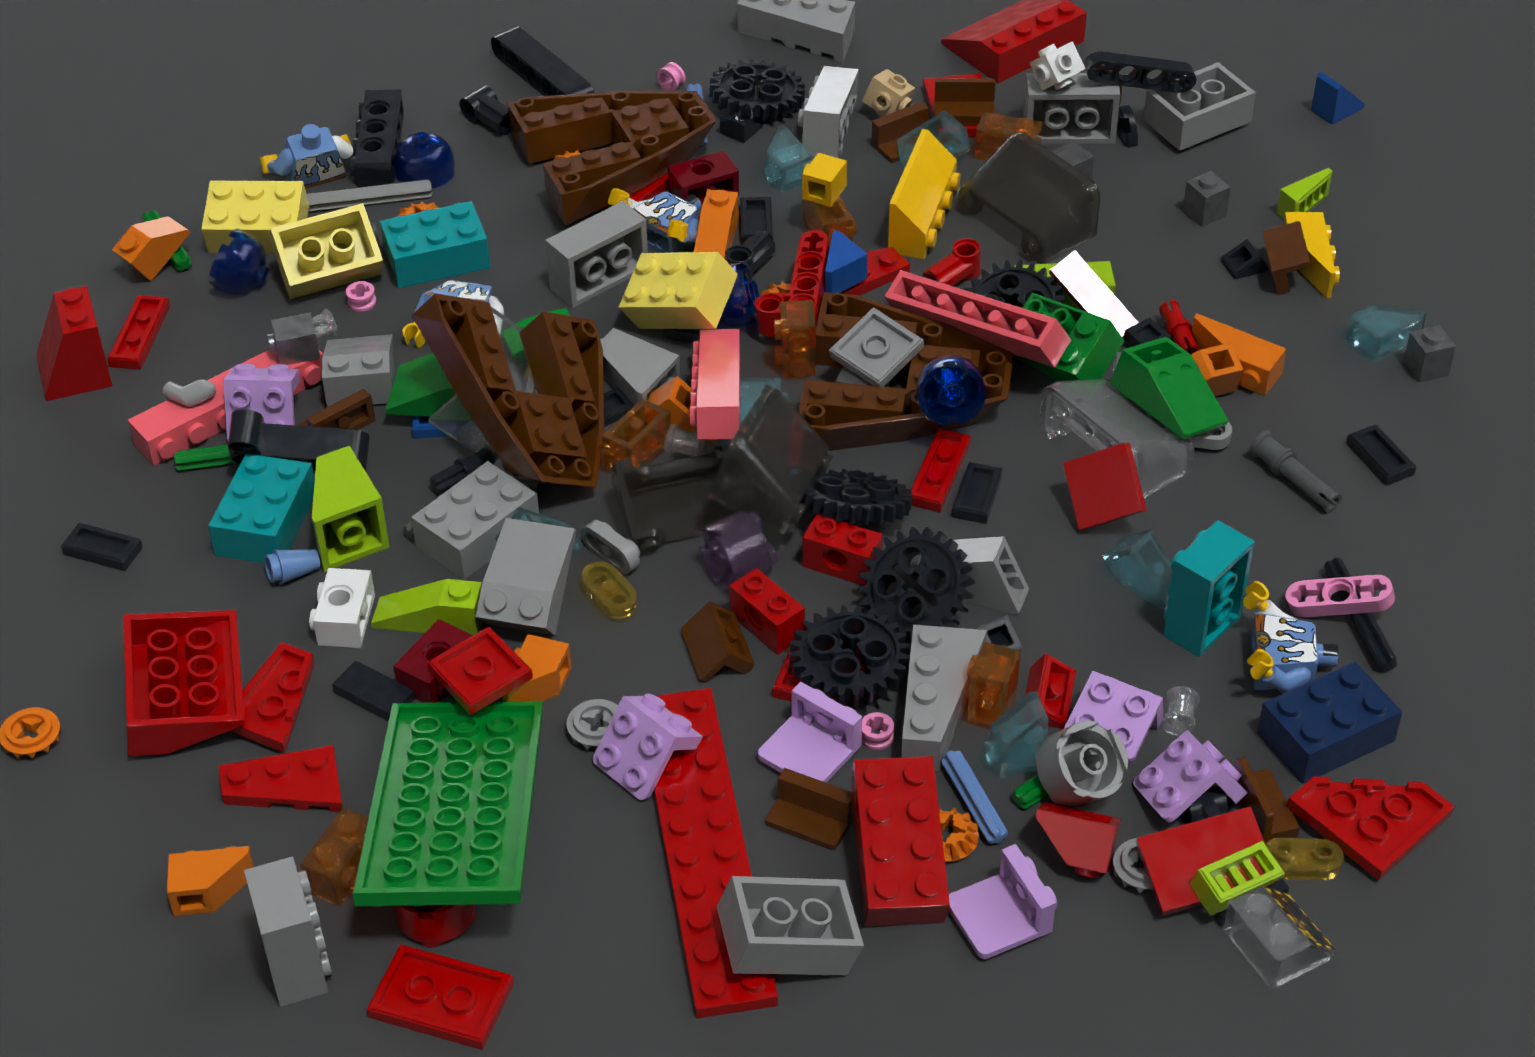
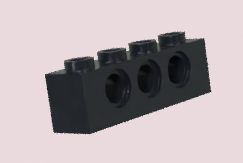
M401 89L365 90L364 102H359L360 120H356L357 138L353 139L354 157H350L351 175H356L358 188L395 183L404 120Z

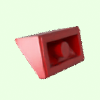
M1047 653L1038 659L1030 668L1021 721L1064 729L1068 720L1076 670Z

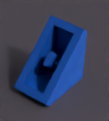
M1319 72L1316 77L1311 107L1312 112L1333 125L1364 108L1365 103L1323 72Z
M833 230L825 270V292L840 293L867 279L868 254L843 233Z

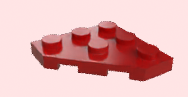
M1320 776L1312 777L1289 797L1286 805L1292 812L1378 881L1447 820L1455 808L1453 804L1424 782L1408 781L1406 786L1385 785V780L1353 778L1352 783L1330 782V777Z

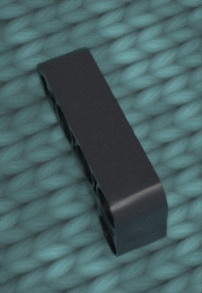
M239 409L231 414L228 449L232 460L241 464L245 454L248 453L312 463L313 470H316L317 457L350 446L362 467L366 470L370 436L366 432L354 429L267 424L264 422L262 414L253 410Z

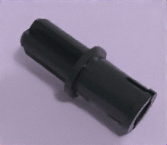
M485 447L463 460L460 458L456 459L454 465L431 476L429 481L435 493L442 494L487 461L494 465L496 459L489 448Z

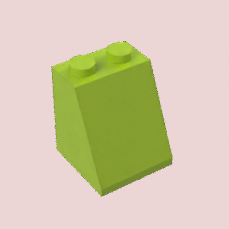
M350 446L316 458L312 522L321 567L324 572L328 568L342 566L390 547L382 498Z

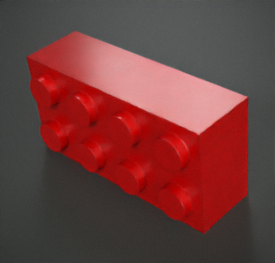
M933 756L854 760L851 788L865 927L945 923L950 902Z

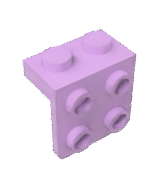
M238 364L231 368L223 379L227 440L229 439L231 414L239 409L253 410L262 414L264 422L267 424L295 425L293 391L300 382L299 369H289V366L285 364H275L268 368H255L253 364Z
M1092 671L1064 729L1082 721L1098 722L1099 724L1097 725L1102 726L1106 730L1111 729L1120 737L1127 752L1128 762H1132L1135 760L1150 727L1158 730L1163 720V697Z
M800 682L791 691L792 716L759 748L758 758L761 762L780 773L785 767L827 783L862 746V716L851 707L843 706L827 697L821 690L813 689Z
M648 693L644 696L622 697L593 756V762L596 766L639 800H647L651 797L654 787L657 785L674 750L697 749L703 737L691 728L692 723L687 718L673 714L664 707L665 702L661 698Z
M1188 730L1174 740L1133 781L1138 791L1168 823L1173 822L1215 782L1235 803L1247 794L1245 789L1237 782L1242 775L1227 759L1219 763L1224 756L1209 740L1202 745Z
M1016 844L1001 850L1000 874L949 894V912L976 954L982 959H988L1053 932L1054 914L1058 906L1056 896L1049 886L1043 885L1037 876V870L1032 859L1028 856L1024 857Z

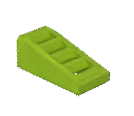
M1327 168L1281 188L1277 214L1284 219L1285 212H1309L1328 196L1333 171Z
M1261 841L1198 869L1190 882V886L1209 915L1212 916L1283 878L1285 873L1267 846ZM1254 858L1264 872L1263 875L1260 876L1250 859ZM1238 866L1241 867V869L1250 881L1245 880L1241 872L1238 870ZM1223 874L1227 875L1234 888L1230 887Z

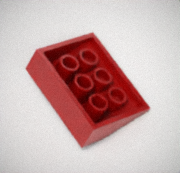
M1022 0L942 38L941 44L990 79H995V82L998 84L1031 68L1030 62L1040 58L1038 51L1052 44H1055L1058 49L1073 41L1075 46L1084 42L1087 12L1069 0Z
M236 610L123 614L128 756L169 754L244 726Z

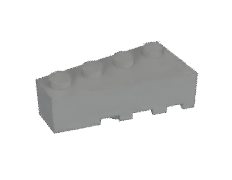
M738 0V33L769 42L775 39L782 40L786 47L795 49L799 45L809 48L810 54L820 57L823 53L834 56V61L843 63L855 32V1Z
M824 66L820 76H815L814 87H810L809 98H805L804 107L800 109L798 115V127L803 128L801 167L811 163L818 153L836 158L842 154V142L844 136H847L849 120L852 118L858 96L859 69Z
M913 625L901 757L933 756L935 771L940 770L942 759L946 756L958 720H961L965 710V703L975 686L977 674L985 662L987 630Z

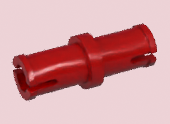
M1169 300L1172 311L1169 309L1167 302L1162 303L1159 307V312L1167 325L1166 332L1172 336L1171 340L1185 351L1188 349L1190 354L1199 351L1200 347L1192 335V325L1188 319L1184 318L1179 303L1176 300Z

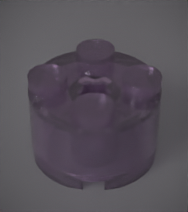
M744 511L734 512L698 531V538L704 536L705 545L699 547L704 564L716 583L723 581L728 586V588L724 589L726 593H729L730 584L752 570L758 568L766 576H769L772 572V566L778 563V555L771 544H767L761 532L763 529L762 522L754 511L748 514Z

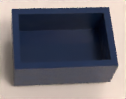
M1354 661L1264 702L1257 733L1299 781L1305 784L1314 776H1322L1394 742L1403 711Z

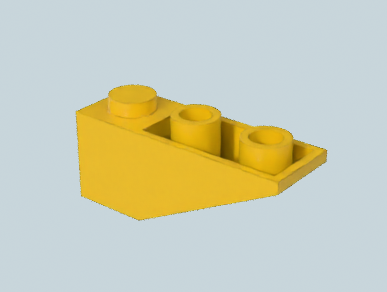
M1285 212L1283 225L1300 221L1311 266L1299 269V271L1326 298H1331L1333 286L1339 284L1340 278L1339 266H1334L1335 246L1330 245L1331 226L1325 224L1323 212Z

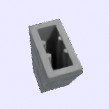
M615 328L604 338L600 339L603 348V379L613 389L618 387L635 405V413L639 417L645 418L642 415L650 394L676 376L681 379L680 356Z
M1005 537L954 540L959 544L957 549H962L968 555L963 562H968L973 566V569L965 575L973 578L975 584L967 586L965 589L974 597L973 599H963V601L1009 614H1019L1029 587ZM946 576L937 580L935 590L944 586Z

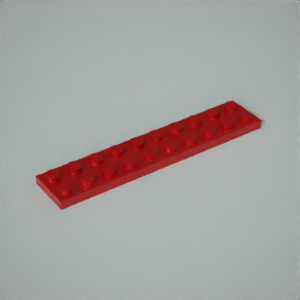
M705 688L656 695L665 702V708L673 714L687 718L692 723L691 728L703 736L697 749L673 751L657 785L654 787V796L696 1019L778 1006V995L773 974L733 973L717 910V904L731 877H752L712 689Z

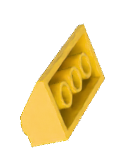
M927 129L921 130L889 203L888 248L893 247L900 255L924 260L929 248L935 247L938 233L937 228L942 229L944 225L945 209L950 210L953 191H958L961 174L956 172L957 159Z

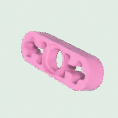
M1383 575L1302 580L1291 584L1285 594L1291 613L1297 617L1382 612L1389 609L1395 601L1392 583L1389 578ZM1344 590L1350 593L1349 597L1341 602H1335L1330 599L1337 591ZM1375 590H1382L1379 596L1372 597L1375 594ZM1356 591H1361V592H1360V596H1361L1360 599H1358V596H1357V592H1356ZM1319 594H1322L1324 601L1319 602L1321 600ZM1308 595V597H1306L1305 602H1299L1301 601L1302 596Z

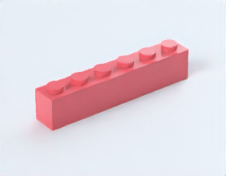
M902 270L899 271L884 296L892 307L951 325L1010 351L1014 355L1054 368L1071 341L1068 334L1055 318Z
M740 329L700 330V341H693L690 427H697V439L740 438Z
M269 349L241 364H253L255 368H268L271 365L280 364L278 353L271 354ZM320 350V359L288 365L289 369H299L300 382L293 391V395L322 381L323 353ZM231 369L207 380L215 385L216 393L211 399L197 406L187 407L168 399L128 419L134 445L153 466L173 457L177 451L187 450L226 430L223 379Z

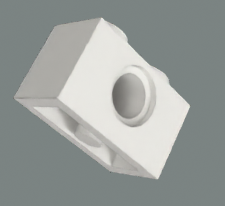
M328 568L325 581L320 582L318 585L317 609L311 610L309 618L310 630L315 631L318 646L361 648L375 598L371 570Z

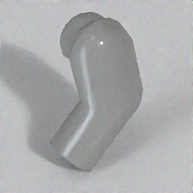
M203 379L194 381L184 387L169 381L164 385L162 393L164 397L187 407H194L211 399L216 393V388L211 381Z

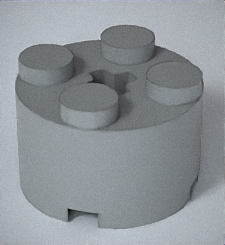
M1082 721L1052 734L1037 749L1035 761L1037 763L1038 776L1042 786L1055 804L1083 806L1107 797L1120 788L1123 783L1121 780L1124 771H1127L1128 756L1122 740L1111 729L1106 730L1102 726L1097 725L1099 723L1095 721Z

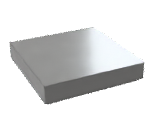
M873 307L829 350L832 359L871 385L884 387L924 348V340Z

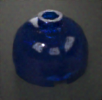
M417 132L406 137L400 142L394 155L396 177L400 183L428 179L431 182L432 189L448 183L455 174V160L451 146L441 136L434 133Z
M236 228L228 235L234 239L229 246L221 245L213 261L209 276L215 280L210 281L209 284L228 293L243 294L250 291L256 283L262 285L268 275L269 268L265 266L267 256L261 242L251 234Z
M747 261L729 264L736 271L737 278L720 320L734 327L757 324L755 301L760 294L756 280L750 281L747 273L752 272V269Z
M945 355L935 358L925 365L918 377L916 394L920 409L928 419L940 425H948V422L954 423L959 421V424H962L978 415L985 404L986 388L980 370L972 361L962 356Z

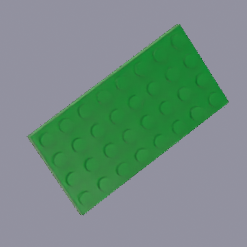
M543 701L492 702L472 715L459 702L392 703L353 891L355 906L412 905L420 907L425 905L521 904L543 722Z

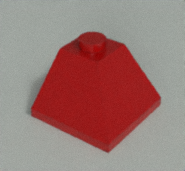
M1045 801L1037 809L1035 817L1065 863L1075 866V873L1083 876L1098 878L1099 872L1106 874L1110 869L1122 818Z

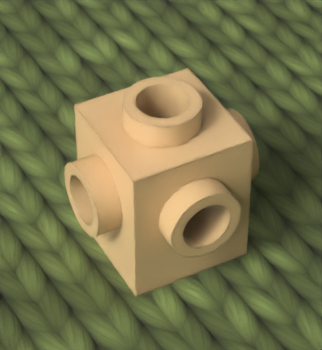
M886 69L872 78L862 102L873 108L879 116L883 117L911 106L913 103L911 96L915 87L907 83L903 76L894 74Z

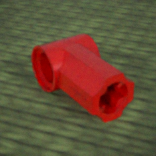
M971 238L957 240L952 246V253L924 271L923 277L950 286H954L961 280L970 281L972 277L977 278L981 273L980 243Z

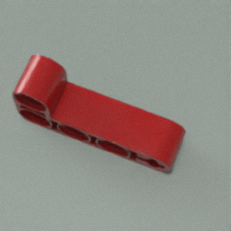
M811 230L805 232L800 237L789 293H766L756 299L755 310L758 331L762 335L767 337L804 338L815 334L823 293L825 292V270L829 254L828 235L825 232Z

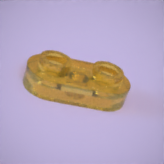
M597 561L588 564L582 570L583 590L607 616L623 619L631 616L636 611L638 606L636 590L612 564Z
M1274 838L1266 843L1267 848L1285 873L1282 879L1330 880L1335 878L1341 871L1344 859L1343 851L1333 841L1315 838Z

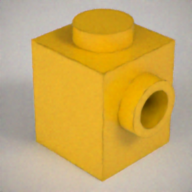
M818 153L812 162L807 163L802 173V199L831 207L847 186V160Z

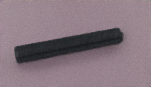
M1335 557L1324 564L1328 578L1352 577L1341 558ZM1344 590L1337 591L1341 601L1346 600L1350 595L1349 592ZM1356 591L1358 599H1360V591ZM1349 614L1377 668L1382 672L1394 669L1397 666L1396 656L1373 614Z

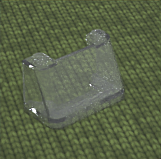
M1111 379L1056 381L1044 388L1039 431L1050 440L1058 435L1065 436L1073 431L1096 451L1125 442L1130 443L1144 498L1192 471L1194 461V446L1188 438L1182 439L1175 436L1159 420L1150 417L1143 408L1132 400L1125 398L1118 389L1110 384Z

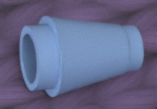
M316 549L273 550L272 554L265 555L264 557L265 570L270 583L278 582L281 585L320 569V559Z

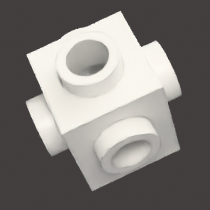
M1073 41L1058 49L1055 44H1052L1038 51L1040 58L1030 62L1034 77L1039 82L1042 90L1053 85L1058 90L1072 83L1071 76L1086 69Z

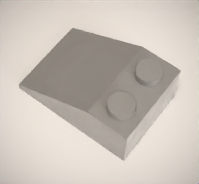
M393 334L327 340L322 356V381L327 407L362 389H365L371 395L373 405L386 404L388 402L394 383Z
M505 518L482 582L475 617L488 625L556 635L576 529Z

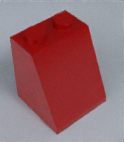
M87 286L69 288L53 294L36 353L46 401L113 386Z

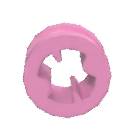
M674 62L667 63L656 74L659 85L665 91H676L686 81L683 69Z
M358 281L346 288L347 303L351 310L364 312L376 305L375 288L371 283Z
M880 712L869 713L862 719V744L871 750H883L889 747L894 739V722L892 718ZM874 729H881L880 734H874Z

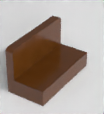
M937 78L935 80L934 95L935 126H995V79Z
M924 102L916 103L872 121L871 145L890 163L910 157L922 129L929 130L939 142L940 137L928 127L929 107Z
M1300 221L1262 231L1278 295L1291 292L1287 277L1288 272L1311 266Z
M362 389L307 417V420L299 423L298 426L359 430L376 421L371 395L365 389Z
M709 601L682 627L681 631L700 680L707 682L724 665L744 674L755 666L734 612Z
M1245 757L1237 758L1235 769L1242 775L1237 782L1247 792L1239 802L1242 808L1251 806L1265 845L1297 838L1300 826L1292 811L1286 807L1287 801L1270 769L1253 772Z
M784 767L778 777V799L766 816V825L827 849L836 850L854 820L852 792Z

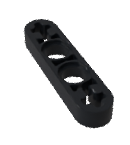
M1103 51L1091 53L1084 60L1088 79L1095 83L1184 93L1191 90L1197 81L1192 66L1186 62ZM1124 67H1134L1129 74H1119ZM1161 70L1160 75L1157 77L1147 78L1151 71Z

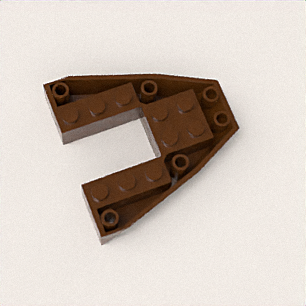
M630 90L533 98L525 97L507 104L511 135L528 164L555 158L556 155H564L565 151L574 153L576 150L583 151L615 143L611 147L587 150L582 154L559 157L553 161L543 163L546 194L565 226L610 205L607 202L613 188L621 189L630 195L667 174L668 166L691 159L717 121L697 91Z
M824 292L815 331V365L844 367L830 357L829 350L873 307L924 340V348L899 371V373H909L906 389L805 380L796 422V455L902 442L936 434L938 428L949 431L973 425L1008 399L1014 353L942 322L857 295Z
M435 293L411 315L463 407L509 472L542 482L597 488L604 437L603 348L594 320L542 312L519 332L537 390L536 394L516 391L489 302Z

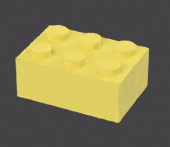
M210 181L201 228L208 252L274 254L270 240V228L308 218L309 202L303 181Z
M363 203L270 228L271 245L290 299L382 274L383 259Z
M719 252L641 253L619 308L639 329H716L738 274Z

